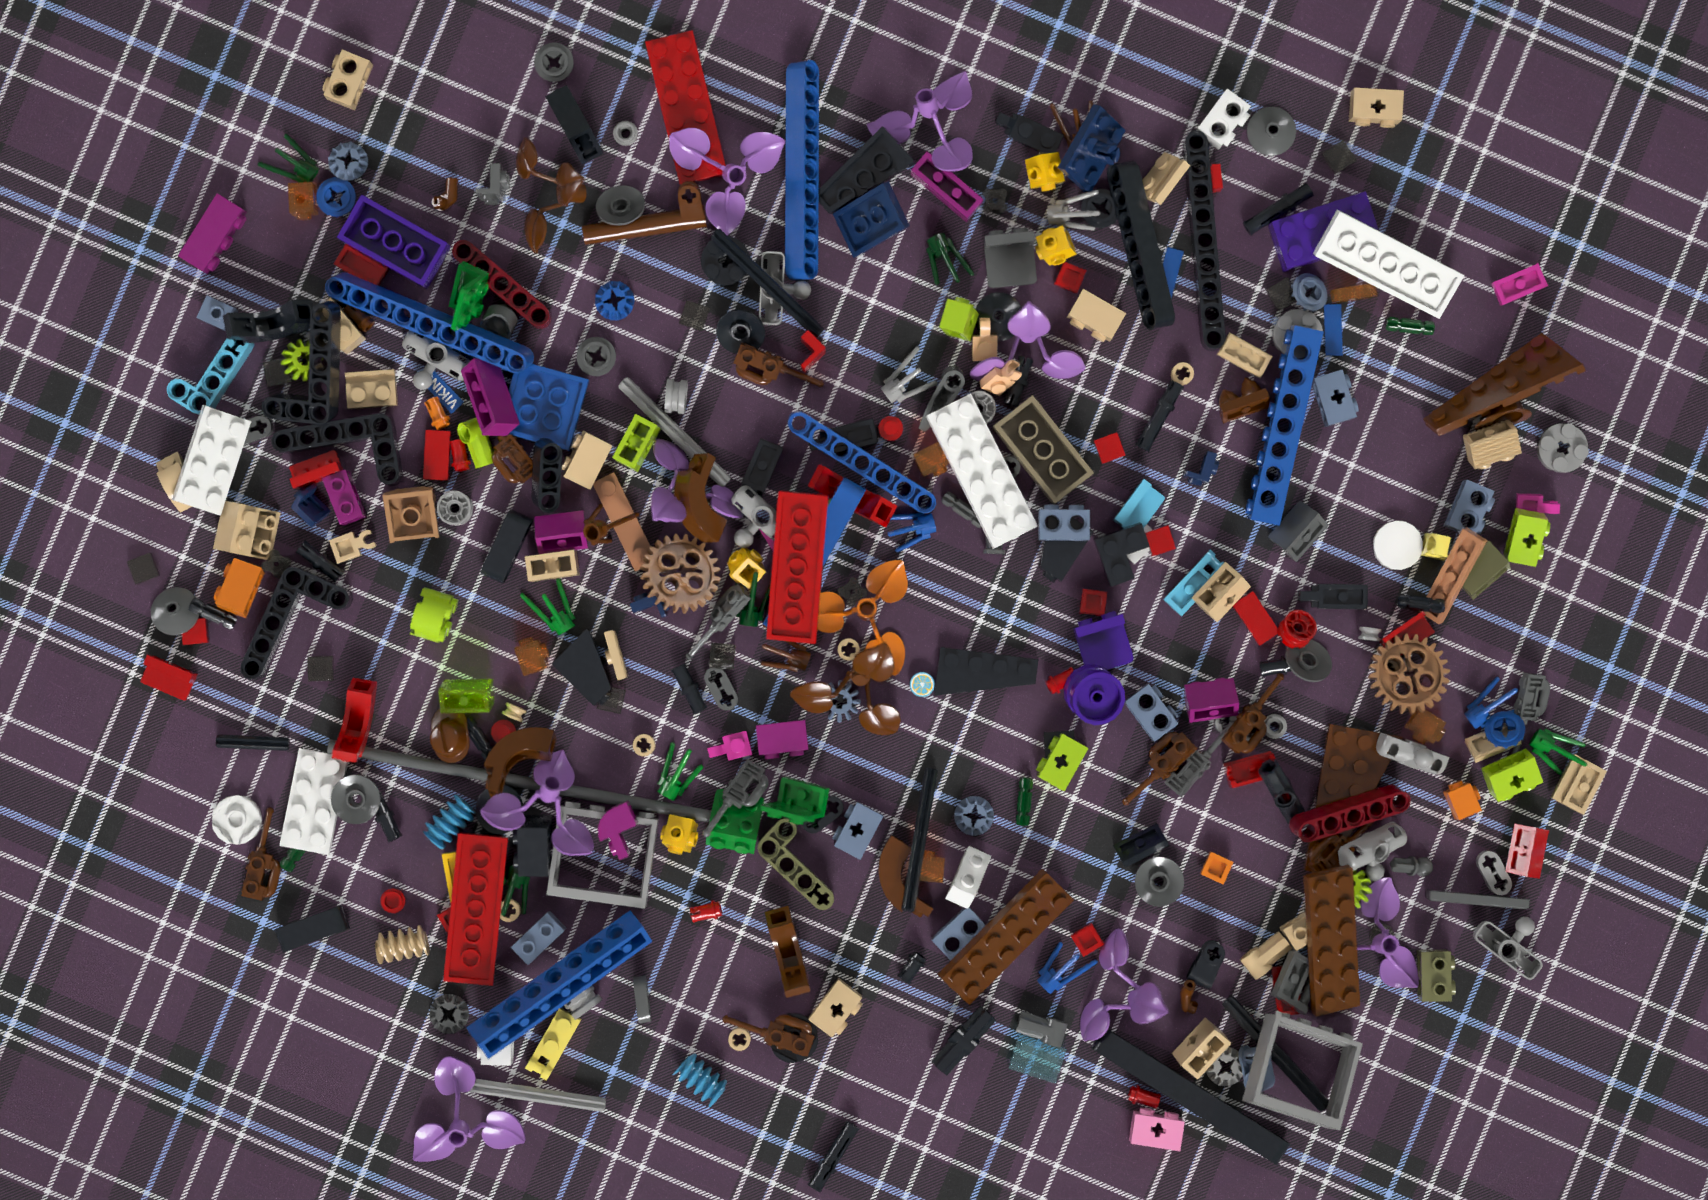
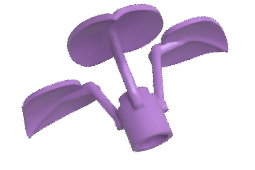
M962 72L949 78L934 90L925 88L918 91L916 94L917 104L913 106L912 120L903 111L889 112L876 121L868 123L869 132L873 136L883 126L901 144L910 138V129L915 127L919 112L925 118H933L943 143L942 146L937 147L932 153V161L935 167L942 171H960L967 168L973 158L970 144L963 138H954L948 143L936 115L938 109L946 107L948 110L955 111L969 104L972 99V90L967 73Z
M686 128L672 132L669 136L671 155L681 167L695 170L699 168L703 159L723 170V179L729 183V186L725 189V193L718 191L710 195L705 204V213L708 220L726 235H729L736 229L745 213L746 203L743 195L739 192L730 193V190L734 189L735 185H740L745 181L746 162L752 171L766 173L775 167L785 145L783 138L772 133L755 132L749 134L740 144V151L745 156L741 161V165L731 163L724 166L705 156L710 150V140L702 130Z
M1028 301L1008 322L1009 331L1015 335L1008 360L1004 362L1000 357L987 358L974 366L969 375L972 379L979 382L995 367L1002 369L1009 360H1013L1019 339L1025 343H1031L1037 339L1043 357L1047 361L1042 365V371L1049 377L1055 379L1071 378L1083 372L1086 365L1080 355L1070 350L1057 351L1051 357L1047 354L1041 336L1049 332L1050 322L1038 307Z
M656 439L653 446L656 460L664 468L674 470L675 474L668 489L657 487L652 492L651 509L653 520L681 522L686 518V509L671 492L675 486L678 471H687L689 469V460L683 450L674 443L663 439ZM714 485L710 489L711 493H706V499H711V506L719 513L733 518L744 517V514L732 504L731 498L734 493L730 489Z
M564 750L554 752L551 762L541 760L535 766L533 778L540 785V789L536 790L535 794L524 806L521 807L519 799L514 795L499 793V795L496 794L491 797L481 809L482 816L492 826L502 830H515L520 828L525 822V816L522 812L526 811L538 797L546 803L554 801L557 826L559 827L552 833L554 847L559 852L570 856L589 855L593 852V839L583 823L575 819H568L564 825L561 822V797L559 793L570 788L575 780L573 768L568 762Z
M1381 878L1379 881H1374L1368 886L1372 889V893L1364 895L1369 901L1366 903L1361 899L1360 904L1363 915L1374 917V923L1382 933L1374 937L1371 945H1357V950H1375L1385 955L1386 958L1379 964V976L1386 985L1394 988H1417L1419 985L1418 969L1412 953L1407 948L1399 946L1398 939L1395 936L1388 935L1389 930L1385 929L1379 919L1382 921L1393 919L1400 908L1399 896L1393 885L1392 878Z
M1120 928L1115 929L1103 942L1104 945L1101 946L1099 952V961L1104 969H1114V972L1133 986L1135 990H1132L1128 995L1129 1005H1106L1104 1007L1101 999L1097 998L1090 1001L1084 1008L1080 1020V1031L1084 1041L1097 1040L1106 1033L1110 1024L1108 1010L1129 1009L1132 1020L1140 1024L1154 1021L1168 1013L1160 990L1155 984L1149 982L1142 986L1137 985L1120 971L1119 966L1127 962L1129 955L1128 941L1125 933Z
M446 1056L439 1062L435 1071V1085L443 1095L455 1093L454 1119L447 1131L437 1123L424 1124L417 1130L414 1138L413 1161L429 1162L446 1158L453 1153L455 1147L463 1146L466 1143L467 1137H473V1134L483 1128L482 1138L484 1142L492 1148L506 1149L525 1143L526 1138L521 1123L514 1115L503 1110L491 1111L487 1116V1123L481 1122L472 1130H469L468 1124L463 1120H459L460 1092H468L473 1088L476 1081L475 1072L468 1063L453 1056Z

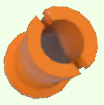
M433 397L424 402L433 421L431 423L433 427L440 430L450 425V416H446L439 397Z

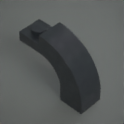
M290 300L284 305L269 311L226 313L223 315L227 340L259 343L282 339L303 332L310 328V313L313 308L312 300Z

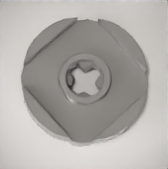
M1294 309L1283 314L1277 320L1272 332L1275 347L1285 354L1287 344H1284V336L1286 330H1290L1293 325L1323 331L1321 323L1314 313L1303 311V309ZM1298 345L1294 349V356L1297 359H1303L1306 353L1305 349Z
M1560 423L1547 428L1541 434L1537 446V455L1540 462L1547 469L1559 473H1566L1577 469L1583 464L1589 454L1585 435L1573 424ZM1560 441L1568 445L1566 455L1563 452L1558 453L1556 450L1559 448L1558 443Z

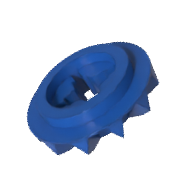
M337 177L325 180L319 186L316 195L319 208L325 214L334 217L348 214L355 206L357 197L354 187L347 180ZM331 189L338 194L344 193L340 198L342 205L336 201L330 202L333 198Z
M609 281L602 285L596 293L595 306L604 318L614 321L621 320L631 313L634 307V295L626 284L620 281ZM611 291L617 297H625V299H621L618 302L617 311L611 303H604L611 299Z
M1501 711L1493 714L1487 720L1485 734L1487 740L1492 742L1495 747L1500 746L1507 749L1509 746H1517L1518 742L1523 740L1525 724L1517 714ZM1503 723H1506L1508 730H1512L1508 731L1507 737H1504L1501 732L1504 726Z

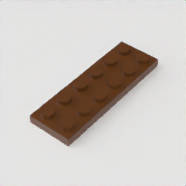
M1347 864L1303 875L1311 1012L1318 1017L1360 1006L1353 867Z
M1042 868L937 975L970 1005L1074 899Z

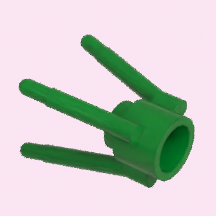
M557 578L556 583L566 614L563 610L558 613L546 594H542V598L553 614L551 620L524 593H521L520 597L549 626L552 632L556 631L559 636L575 626L572 621L575 619V616L570 609L560 578Z
M1539 728L1529 742V745L1533 747L1531 752L1537 754L1558 775H1561L1562 771L1543 753L1544 751L1548 753L1553 749L1584 767L1587 766V762L1555 745L1554 739L1585 747L1586 745L1583 742L1553 733L1546 728L1544 731Z
M674 742L670 744L663 772L657 783L660 785L657 792L675 801L678 795H683L685 789L704 768L700 764L681 785L682 781L678 778L692 752L691 749H687L674 775H669L667 778L675 747Z

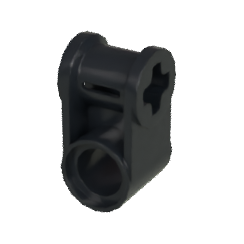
M1208 940L1202 945L1186 976L1187 980H1192L1195 984L1207 990L1212 987L1225 958V950L1218 941ZM1216 947L1219 954L1217 956L1213 955L1210 958L1207 952L1208 949L1213 950Z

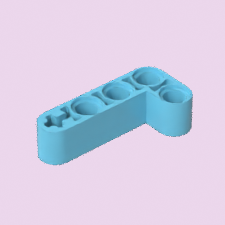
M226 339L196 387L184 380L174 379L167 386L168 396L198 415L201 410L196 408V402L200 398H205L206 406L215 409L251 353L254 343H245L242 346L239 345L237 340ZM232 348L240 354L237 356L233 352H230V349ZM231 356L233 364L230 368L225 369L223 367V360ZM218 377L220 384L218 388L212 390L209 382L212 378ZM179 385H184L186 389L185 394L177 397L175 394L176 388Z

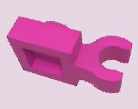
M1517 493L1516 508L1539 513H1560L1558 501H1543L1542 494Z
M746 731L723 736L724 744L707 748L710 758L727 754L728 761L752 755Z

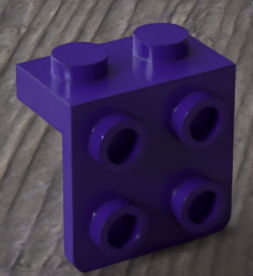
M1116 611L1101 615L1103 620L1093 622L1092 618L1079 621V627L1073 628L1084 665L1095 664L1108 670L1133 661L1134 657L1125 631L1123 614L1117 615Z

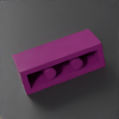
M926 152L911 169L910 175L965 222L972 217L983 203L984 199L951 171H942L936 168L932 161V155L929 152Z
M217 193L178 257L206 274H209L210 271L213 272L220 263L219 256L223 250L226 251L231 246L234 232L236 229L240 230L244 225L247 212Z
M474 358L461 370L482 435L507 436L520 423L501 368Z

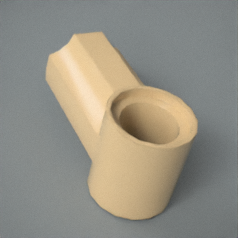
M1277 932L1259 947L1256 946L1241 957L1240 961L1253 978L1257 980L1265 975L1273 967L1272 964L1288 953L1292 947L1281 933Z

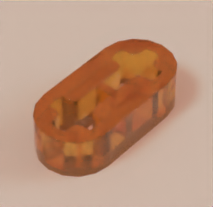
M1372 284L1344 287L1330 291L1332 303H1342L1378 296L1377 287Z

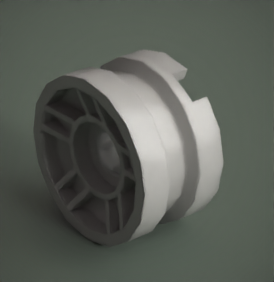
M667 379L665 413L677 411L678 414H685L688 391L687 380L675 382L674 379Z
M984 391L971 392L970 394L975 403L983 406L981 415L986 424H988L996 412L995 400Z
M446 492L437 502L438 516L449 525H463L473 515L474 507L472 501L462 492ZM452 504L459 505L457 513L452 512Z
M592 985L564 1005L566 1009L572 1011L571 1016L574 1020L585 1014L602 1000L599 994L596 995L594 993Z

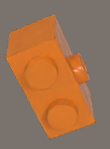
M234 558L232 564L228 563L224 570L223 577H225L223 585L218 586L216 589L214 600H216L215 604L217 607L246 618L264 577L263 569Z

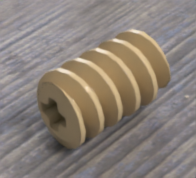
M418 925L417 933H414L412 928L408 927L407 935H404L402 930L398 929L397 937H394L392 931H388L386 939L382 932H380L378 940L375 942L376 956L379 964H383L384 958L388 963L392 962L394 956L396 960L401 961L403 954L407 959H411L413 952L417 957H421L423 950L427 956L430 955L428 937L421 925Z

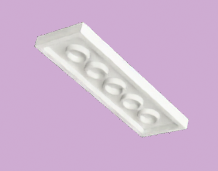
M1339 210L1336 211L1313 252L1316 257L1439 319L1464 277L1462 273Z
M971 394L926 416L993 549L1038 526Z

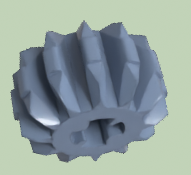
M829 683V685L832 688L831 693H833L835 691V687L832 683ZM848 683L845 690L842 689L839 693L844 695L843 699L847 698V704H843L841 709L836 708L837 704L833 705L830 709L832 712L828 716L829 720L833 718L835 713L838 714L837 722L839 723L842 722L841 714L843 713L847 720H851V716L847 712L849 709L853 713H858V709L852 707V703L861 704V700H852V697L859 692L855 690L850 694L848 693L852 686L851 683Z

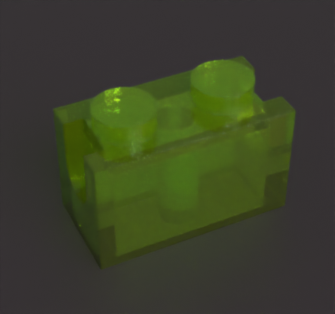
M493 679L444 680L438 690L440 713H489L495 703L494 696H491Z

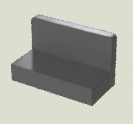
M1299 501L1284 517L1280 526L1277 525L1269 534L1268 538L1281 547L1292 560L1297 562L1329 525L1318 512L1302 501Z

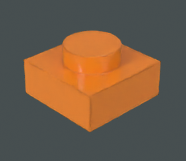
M1210 851L1200 874L1224 884L1233 862Z

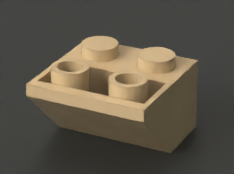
M225 501L213 549L270 561L281 513Z

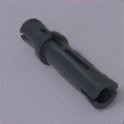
M1304 183L1293 192L1283 194L1280 200L1247 221H1244L1243 225L1249 235L1252 236L1285 213L1296 210L1298 205L1313 197L1314 194L1309 185Z
M1173 380L1169 381L1161 399L1158 398L1156 401L1157 406L1136 442V446L1147 452L1150 451L1168 415L1174 411V405L1184 386Z
M846 1120L823 1160H819V1166L813 1177L807 1183L811 1188L821 1193L831 1174H835L837 1171L835 1169L860 1130L858 1126Z

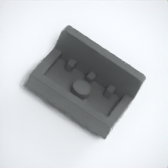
M490 163V188H476L475 194L481 201H485L486 205H499V201H506V189H510V175L507 174V171L504 170L500 163Z

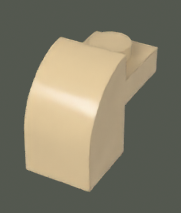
M176 452L160 460L156 465L159 471L157 476L166 494L181 513L192 506L172 500L184 463L181 455Z

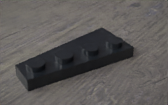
M882 126L819 189V203L829 214H832L917 162L893 135Z
M940 647L934 696L1036 684L1039 659Z

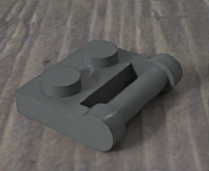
M1290 950L1271 993L1273 997L1303 1015H1306L1309 1007L1307 1005L1311 998L1310 978H1308L1298 1001V997L1309 974V961L1307 957L1297 951Z

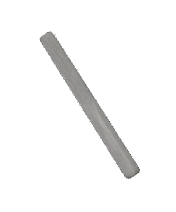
M629 377L621 381L618 386L619 389L691 459L694 454L706 453ZM714 462L709 476L718 485L724 487L730 481L731 476Z
M476 1079L473 1088L468 1091L603 1112L606 1107V1099L602 1097Z

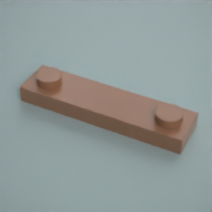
M615 473L594 482L593 486L611 522L634 513ZM636 517L614 527L635 572L641 570V565L646 563L642 560L645 554L650 555L647 551L650 544Z
M1468 527L1462 529L1426 596L1433 598V600L1443 599L1446 603L1443 613L1425 612V616L1437 624L1444 622L1487 542L1485 538Z

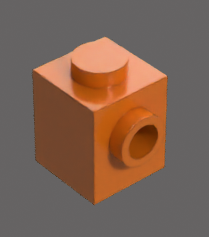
M1462 780L1449 784V789L1443 792L1452 815L1456 820L1464 819L1482 811L1478 802L1481 799L1476 786H1471V783H1463Z

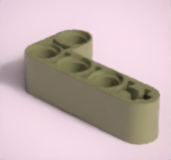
M781 818L761 838L758 843L759 854L817 909L826 910L830 908L834 902L832 890L786 847L796 835L797 825L790 823L793 826V832L788 836H784L779 832V826L784 822H790L789 818ZM767 840L773 841L776 845L775 852L767 854L762 850V844ZM785 857L791 858L794 862L793 869L785 871L780 867V861ZM806 874L812 878V884L809 887L804 888L798 884V878L801 875ZM816 883L820 885L817 890L821 894H829L827 897L829 902L827 904L825 902L818 903L819 897L815 892H813L812 896L808 894L814 889Z

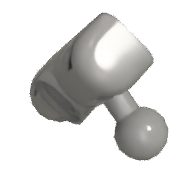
M766 251L762 254L761 268L788 294H793L800 300L810 296L811 286L807 281L799 280L794 284H784L785 256L782 252ZM763 259H768L767 269L763 268ZM780 260H783V269H782V270H779V269H780ZM760 286L759 318L764 325H779L783 319V307ZM761 308L765 309V318H761ZM778 309H781L780 319H777Z
M411 330L406 333L402 341L403 348L427 362L423 371L417 372L413 377V384L416 388L420 390L428 389L432 384L431 375L436 368L459 381H464L461 370L470 362L469 359L440 342L425 336L420 338ZM407 345L415 348V353L408 350ZM435 348H440L444 352V356L440 361H433L431 358V352ZM460 356L467 360V362L464 363L457 358ZM450 370L458 373V378L450 374Z
M747 485L740 487L732 496L731 501L752 523L746 529H739L735 533L734 541L736 545L740 548L749 547L753 543V535L759 529L774 541L772 536H775L777 511L751 487ZM747 489L755 494L753 498L745 493ZM736 501L743 507V509L736 504ZM761 509L768 511L770 514V519L767 523H761L757 518V513Z
M1381 732L1376 744V750L1379 755L1434 775H1439L1445 770L1450 758L1426 749L1427 746L1408 739L1404 741Z
M1389 822L1343 845L1338 851L1339 864L1341 866L1348 864L1353 867V871L1367 865L1365 868L1366 877L1371 881H1379L1384 876V868L1380 863L1385 861L1391 852L1406 844L1407 834L1401 826L1395 822ZM1394 827L1395 836H1393L1388 828ZM1353 846L1357 847L1356 850L1357 852L1361 853V855L1355 857V855L1351 850H1349V848Z
M1520 917L1516 921V931L1512 937L1489 921L1481 922L1473 932L1474 939L1528 980L1534 979L1542 969L1543 963L1519 944L1524 936L1531 935L1534 932V921L1529 917ZM1490 924L1494 928H1496V930L1492 932L1490 929L1486 927V925ZM1477 937H1480L1485 943L1483 944ZM1510 943L1512 952L1508 956H1504L1502 954V947ZM1530 954L1535 960L1532 962L1525 955ZM1517 966L1524 971V974L1516 969Z

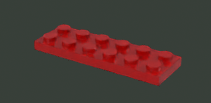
M693 30L646 41L645 44L668 139L672 132L686 128L700 129L707 134L710 140V150L705 156L726 166ZM703 159L699 168L695 170L685 169L674 160L680 185L686 181L699 182L722 176L723 170Z
M778 491L766 639L810 644L817 643L829 495Z
M458 832L443 978L445 982L493 986L508 837Z

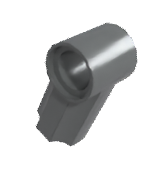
M1021 1011L1015 1031L1040 1039L1045 1044L1061 1048L1068 1023L1051 1017L1046 1019Z

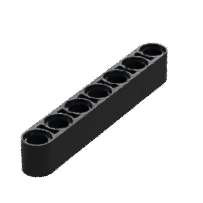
M1135 161L1109 165L1107 178L1143 324L1149 330L1171 326L1175 321V312L1139 166Z

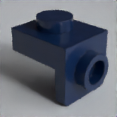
M1210 451L1205 452L1199 474L1185 471L1183 477L1188 478L1187 483L1196 486H1202V483L1207 484L1211 474L1215 475L1219 466V461L1216 460L1217 454Z
M314 483L308 488L305 486L301 487L295 493L294 497L296 499L291 506L311 528L326 518L331 511L313 494L318 487Z
M647 592L633 597L635 602L630 603L632 612L637 613L655 606L657 597L648 598ZM661 601L657 604L661 617L664 618L667 617L666 611L670 610V608L668 607L666 610H663L664 602Z

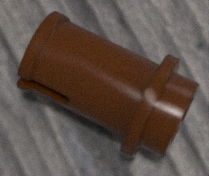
M348 305L343 310L358 325L357 328L359 330L367 332L375 324L373 316L368 315L365 311L352 306L350 308Z

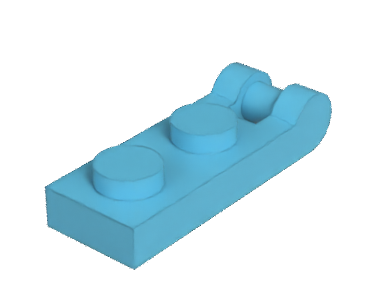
M1211 549L1163 599L1180 616H1183L1195 603L1192 597L1224 564V562H1220L1214 557L1216 554ZM1207 564L1214 569L1211 574L1203 569Z

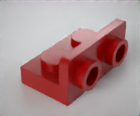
M332 450L290 466L289 469L293 478L289 480L292 488L299 490L303 486L307 487L313 483L323 481L322 478L342 471L343 468L337 452Z

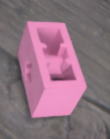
M1140 1108V1111L1133 1110L1129 1135L1131 1144L1175 1151L1181 1150L1185 1121L1179 1118L1178 1113L1165 1111L1164 1115L1154 1114L1155 1110L1149 1108ZM1157 1123H1159L1163 1130H1158L1157 1134H1155L1151 1127H1156Z

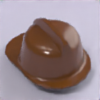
M1521 401L1506 407L1499 405L1490 409L1491 414L1486 415L1485 419L1478 422L1474 429L1477 431L1505 420H1510L1512 424H1517L1530 418L1532 412L1524 409Z
M453 704L440 707L434 713L431 720V746L435 750L436 755L447 763H456L462 760L467 755L470 747L465 713L460 707Z

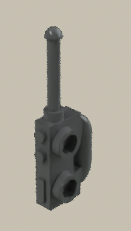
M739 583L733 585L716 602L709 616L712 624L709 626L710 629L689 653H686L687 660L693 659V656L714 632L717 633L718 630L722 632L751 598L746 587Z
M1523 672L1519 680L1520 690L1518 699L1514 704V713L1521 717L1525 725H1527L1528 720L1537 721V717L1543 715L1546 711L1550 694V683L1546 680V676L1542 674ZM1520 745L1513 748L1512 754L1519 752Z
M1235 721L1229 722V725L1206 751L1204 750L1200 753L1196 750L1186 759L1188 763L1178 774L1174 773V771L1170 773V777L1165 778L1166 781L1164 783L1182 798L1195 781L1203 776V772L1210 768L1212 763L1209 761L1212 757L1211 754L1222 742L1221 738Z
M749 759L743 763L735 778L729 781L728 788H724L722 792L723 805L707 828L703 830L704 837L711 835L710 833L732 804L741 809L743 805L748 807L758 802L769 784L764 768ZM753 782L758 784L751 795H748L746 791Z

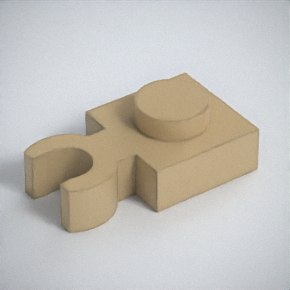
M365 530L360 533L358 538L355 537L354 532H350L329 540L337 564L362 556L360 548L373 549L376 547L377 544L375 542L365 543V537L372 534V531Z

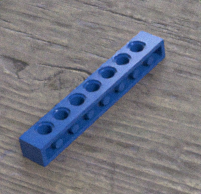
M1296 325L1291 326L1290 330H1286L1284 344H1287L1285 354H1281L1278 368L1281 369L1280 378H1276L1273 385V393H1276L1274 403L1270 402L1267 412L1270 422L1268 427H1264L1262 433V441H1265L1263 451L1259 450L1256 465H1259L1258 475H1253L1251 489L1254 490L1253 497L1248 499L1245 513L1248 514V519L1280 526L1324 331ZM1298 345L1302 346L1306 352L1301 360L1294 356V349ZM1293 369L1297 370L1300 374V380L1296 384L1291 383L1288 379V374ZM1286 394H1291L1294 397L1295 402L1291 408H1287L1283 404V397ZM1281 418H1285L1289 422V428L1285 432H1281L1277 428V423ZM1276 442L1281 443L1284 448L1280 456H1275L1272 453V446ZM1274 466L1278 470V476L1275 480L1271 481L1267 478L1266 471L1269 467ZM1268 490L1272 493L1273 499L1271 503L1265 505L1261 501V494Z
M628 911L466 1028L486 1057L490 1059L653 941L634 914Z

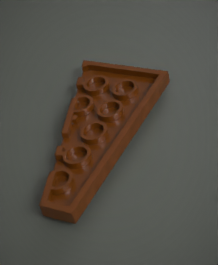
M1541 333L1472 382L1461 392L1454 395L1443 405L1432 411L1423 420L1427 427L1438 436H1441L1466 425L1468 419L1479 414L1484 417L1491 414L1490 409L1499 405H1503V407L1509 406L1540 392L1542 386L1553 381L1558 384L1565 381L1564 376L1573 372L1580 374L1585 372L1586 369L1580 361L1545 334Z
M1328 724L1314 809L1374 790L1377 787L1391 760L1379 755L1376 750L1380 733ZM1390 735L1401 740L1403 738L1401 736ZM1353 809L1348 812L1347 817L1352 814ZM1330 817L1325 820L1324 824L1328 823ZM1353 829L1337 834H1343L1347 838L1350 837ZM1319 840L1308 842L1303 870L1311 871L1307 865L1310 862L1309 852ZM1330 844L1320 853V856H1323L1329 850Z

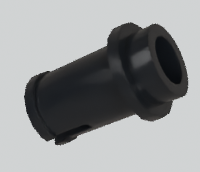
M1281 656L1280 659L1259 662L1262 677L1278 673L1287 675V672H1291L1284 656Z
M916 951L913 954H909V960L897 975L908 984H911V981L921 967L926 966L925 961L927 959Z

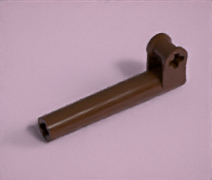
M686 181L680 185L678 189L680 209L642 215L626 225L616 226L605 222L583 225L582 232L585 245L707 227L699 186L693 181ZM686 189H690L691 193H694L692 199H688L687 195H684Z

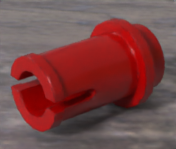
M461 439L450 441L453 457L451 466L454 467L455 471L470 469L471 461L468 460L465 443Z
M1072 667L1054 677H1048L1049 680L1045 681L1051 694H1059L1060 690L1064 688L1067 678L1074 671Z
M711 900L709 904L690 907V913L696 914L691 915L692 921L695 923L710 918L717 920L719 916H722L720 902Z
M1136 1085V1087H1130L1128 1100L1132 1104L1139 1103L1157 1109L1161 1094L1141 1089L1140 1085Z

